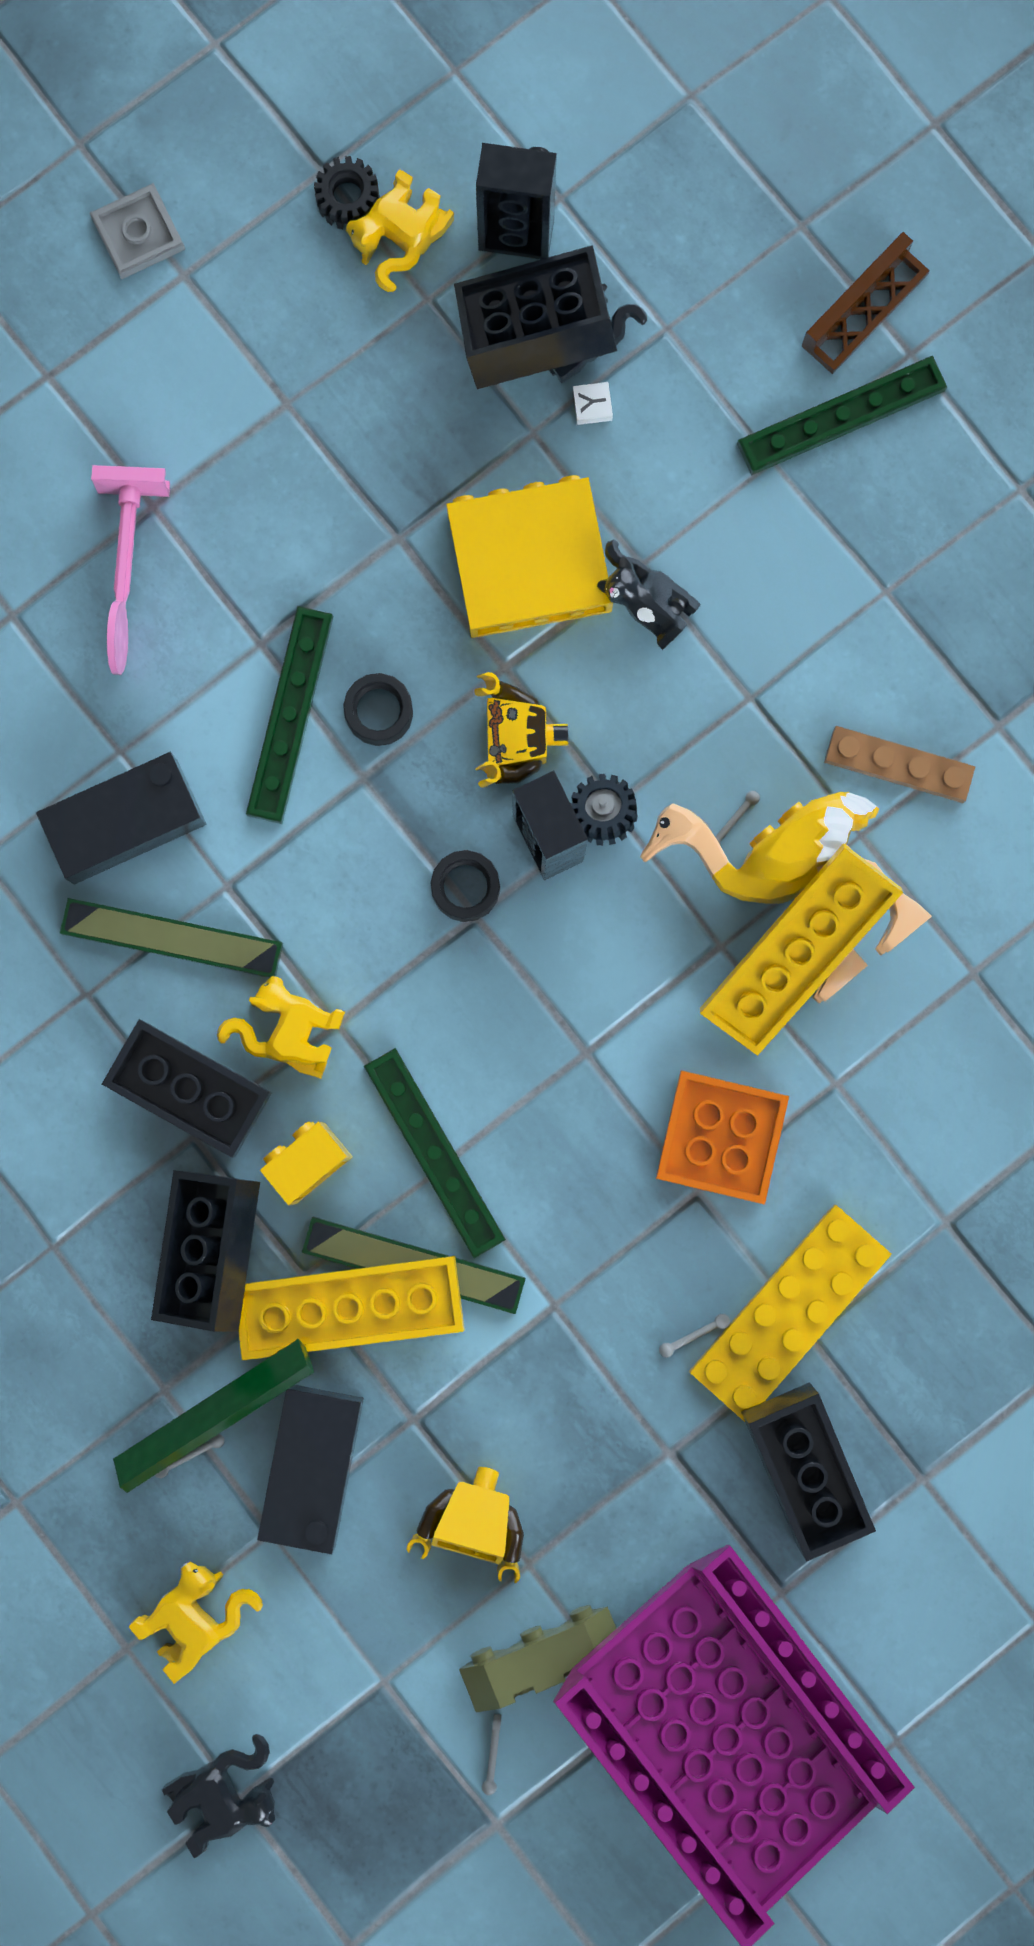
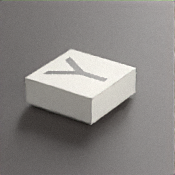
M608 382L573 386L577 425L612 421L613 413Z

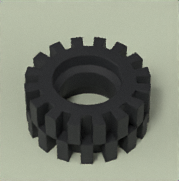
M345 156V163H340L339 157L334 158V166L332 167L328 162L323 165L324 173L318 171L316 175L317 182H314L317 207L321 216H326V221L331 226L335 221L337 228L342 230L344 224H348L349 221L358 220L368 215L376 200L380 198L376 174L373 175L372 168L369 165L364 168L363 160L357 158L355 164L352 163L351 156ZM344 183L356 184L361 190L360 197L353 203H339L334 198L336 187Z

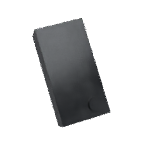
M482 143L476 180L478 251L534 259L549 257L555 213L557 153L549 152L542 147L525 149Z
M171 751L36 812L64 878L74 885L207 825L181 766Z
M551 771L512 790L513 818L543 880L582 863L588 838L555 771Z
M140 1019L137 1021L101 1084L232 1158L238 1154L272 1094L267 1089Z
M173 1170L151 1320L213 1332L239 1331L260 1182Z
M810 1382L741 1412L797 1547L806 1562L876 1532L821 1397Z
M294 1385L286 1390L257 1538L258 1541L332 1555L337 1543L364 1400L363 1397Z

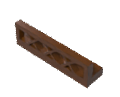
M904 232L887 247L806 332L802 347L830 373L833 374L929 274L930 270L909 252L913 240ZM902 261L916 273L911 281L895 282L894 269ZM889 276V282H883ZM874 290H889L890 302L887 306L871 307L870 294ZM895 290H901V291L895 296ZM865 301V307H859ZM872 314H878L873 320H871ZM850 315H866V328L863 331L847 332L846 319ZM841 326V332H835ZM847 339H854L849 345H847ZM826 340H842V353L835 360H832L819 348Z

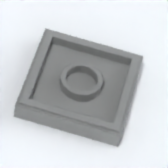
M154 183L90 212V216L121 279L185 250L184 244Z

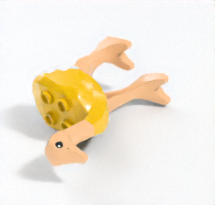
M837 792L814 799L805 806L798 802L778 820L780 826L777 829L769 825L753 838L754 840L749 843L753 849L747 854L740 869H736L728 861L707 823L691 810L672 803L658 816L655 829L640 858L647 862L657 853L671 845L685 844L700 856L721 892L742 901L783 904L795 899L844 843L848 846L847 843L851 831H860L867 827L869 819L877 816L879 808L867 798L849 792ZM866 860L875 868H877L880 872H882V870L875 862ZM904 893L889 908L890 922L875 948L880 956L885 952L891 951L932 917L921 905ZM853 949L820 985L812 998L818 1004L822 1001L825 1002L868 965Z

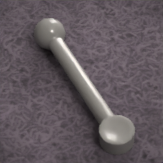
M749 791L746 794V801L715 836L720 845L721 840L749 807L759 802L760 796L756 791Z
M718 1314L714 1322L671 1344L663 1343L659 1348V1352L665 1358L671 1357L674 1350L717 1328H727L730 1324V1319L725 1314Z
M221 1434L216 1435L210 1441L202 1444L157 1473L155 1477L164 1478L168 1475L169 1470L213 1447L221 1448L224 1445V1437Z
M494 1714L487 1778L482 1784V1791L486 1795L494 1794L497 1789L494 1775L502 1716L499 1714Z

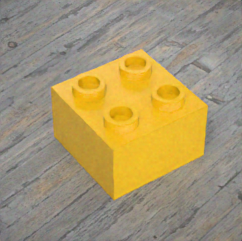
M308 1121L292 1134L295 1138L292 1144L287 1148L285 1145H279L263 1158L266 1165L260 1169L261 1173L288 1205L300 1202L353 1157L326 1123L318 1121L315 1124Z

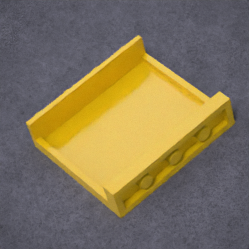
M571 475L561 478L558 481L559 483L544 485L543 482H533L525 485L522 490L509 492L505 488L496 489L489 492L488 496L474 498L472 495H463L454 498L452 503H446L471 638L612 612L613 602H610L607 595L597 587L600 580L608 579V572L589 477L580 479L577 475Z

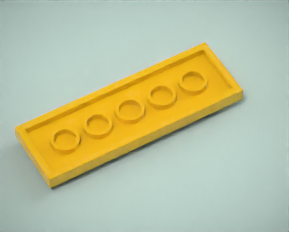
M843 843L700 1007V1014L758 1056L903 894L902 888Z
M834 1204L688 1372L745 1422L741 1412L766 1401L892 1254Z
M455 1256L246 1283L238 1331L242 1360L271 1357L297 1339L305 1345L307 1352L464 1332Z

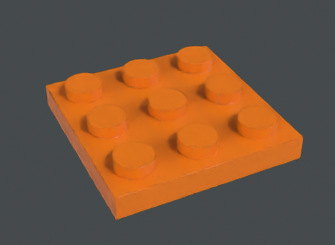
M681 1070L655 1179L765 1205L789 1096Z

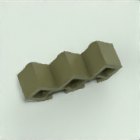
M591 1605L579 1607L570 1613V1620L557 1628L542 1630L541 1626H535L520 1634L522 1640L510 1648L493 1651L491 1646L472 1653L470 1655L472 1661L461 1667L459 1671L475 1711L483 1712L501 1709L515 1703V1697L518 1695H523L532 1690H535L537 1694L565 1682V1677L569 1675L572 1668L616 1629L608 1606L592 1609Z

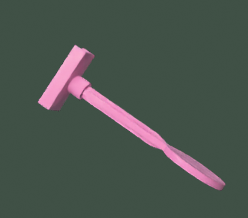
M92 465L91 479L97 493L119 495L118 505L121 506L114 582L116 601L111 604L107 624V656L110 671L114 675H122L127 661L128 619L126 601L130 592L136 511L140 507L141 496L169 497L170 481L165 480V468Z

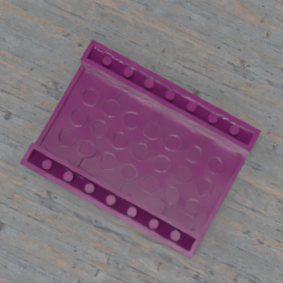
M726 1545L683 1568L572 1668L553 1700L557 1708L740 1946H752L775 1924L766 1912L875 1807L888 1814L915 1788L730 1545Z

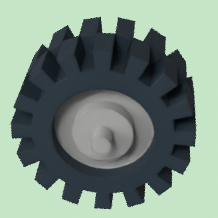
M599 774V780L594 781L593 776L588 777V784L586 786L581 782L577 786L578 793L573 792L571 797L572 803L570 804L588 838V842L591 843L593 839H596V844L603 846V840H609V845L616 844L615 838L619 837L621 841L627 838L626 831H633L634 822H637L638 817L635 794L632 788H628V783L625 780L619 783L618 776L612 774L610 780L606 779L605 774Z

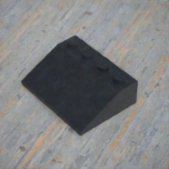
M593 245L454 284L466 358L477 389L617 351Z

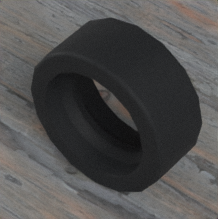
M382 673L368 674L356 680L347 691L343 703L345 720L353 735L362 742L375 746L389 745L402 738L410 728L413 718L411 696L404 684L395 677ZM374 689L389 691L399 702L400 713L398 719L391 727L385 730L376 731L369 729L361 723L358 717L357 707L359 700L365 693Z
M469 850L456 851L442 858L435 867L430 882L432 897L439 910L450 919L461 922L479 920L489 914L496 905L500 893L499 875L493 863L481 853ZM457 866H474L486 878V895L480 903L473 907L463 908L456 906L449 901L445 894V878Z

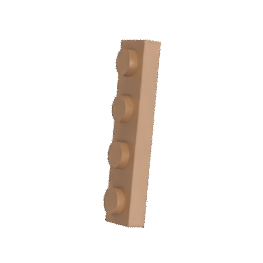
M835 726L833 729L824 763L960 803H964L967 799L976 767L839 726Z

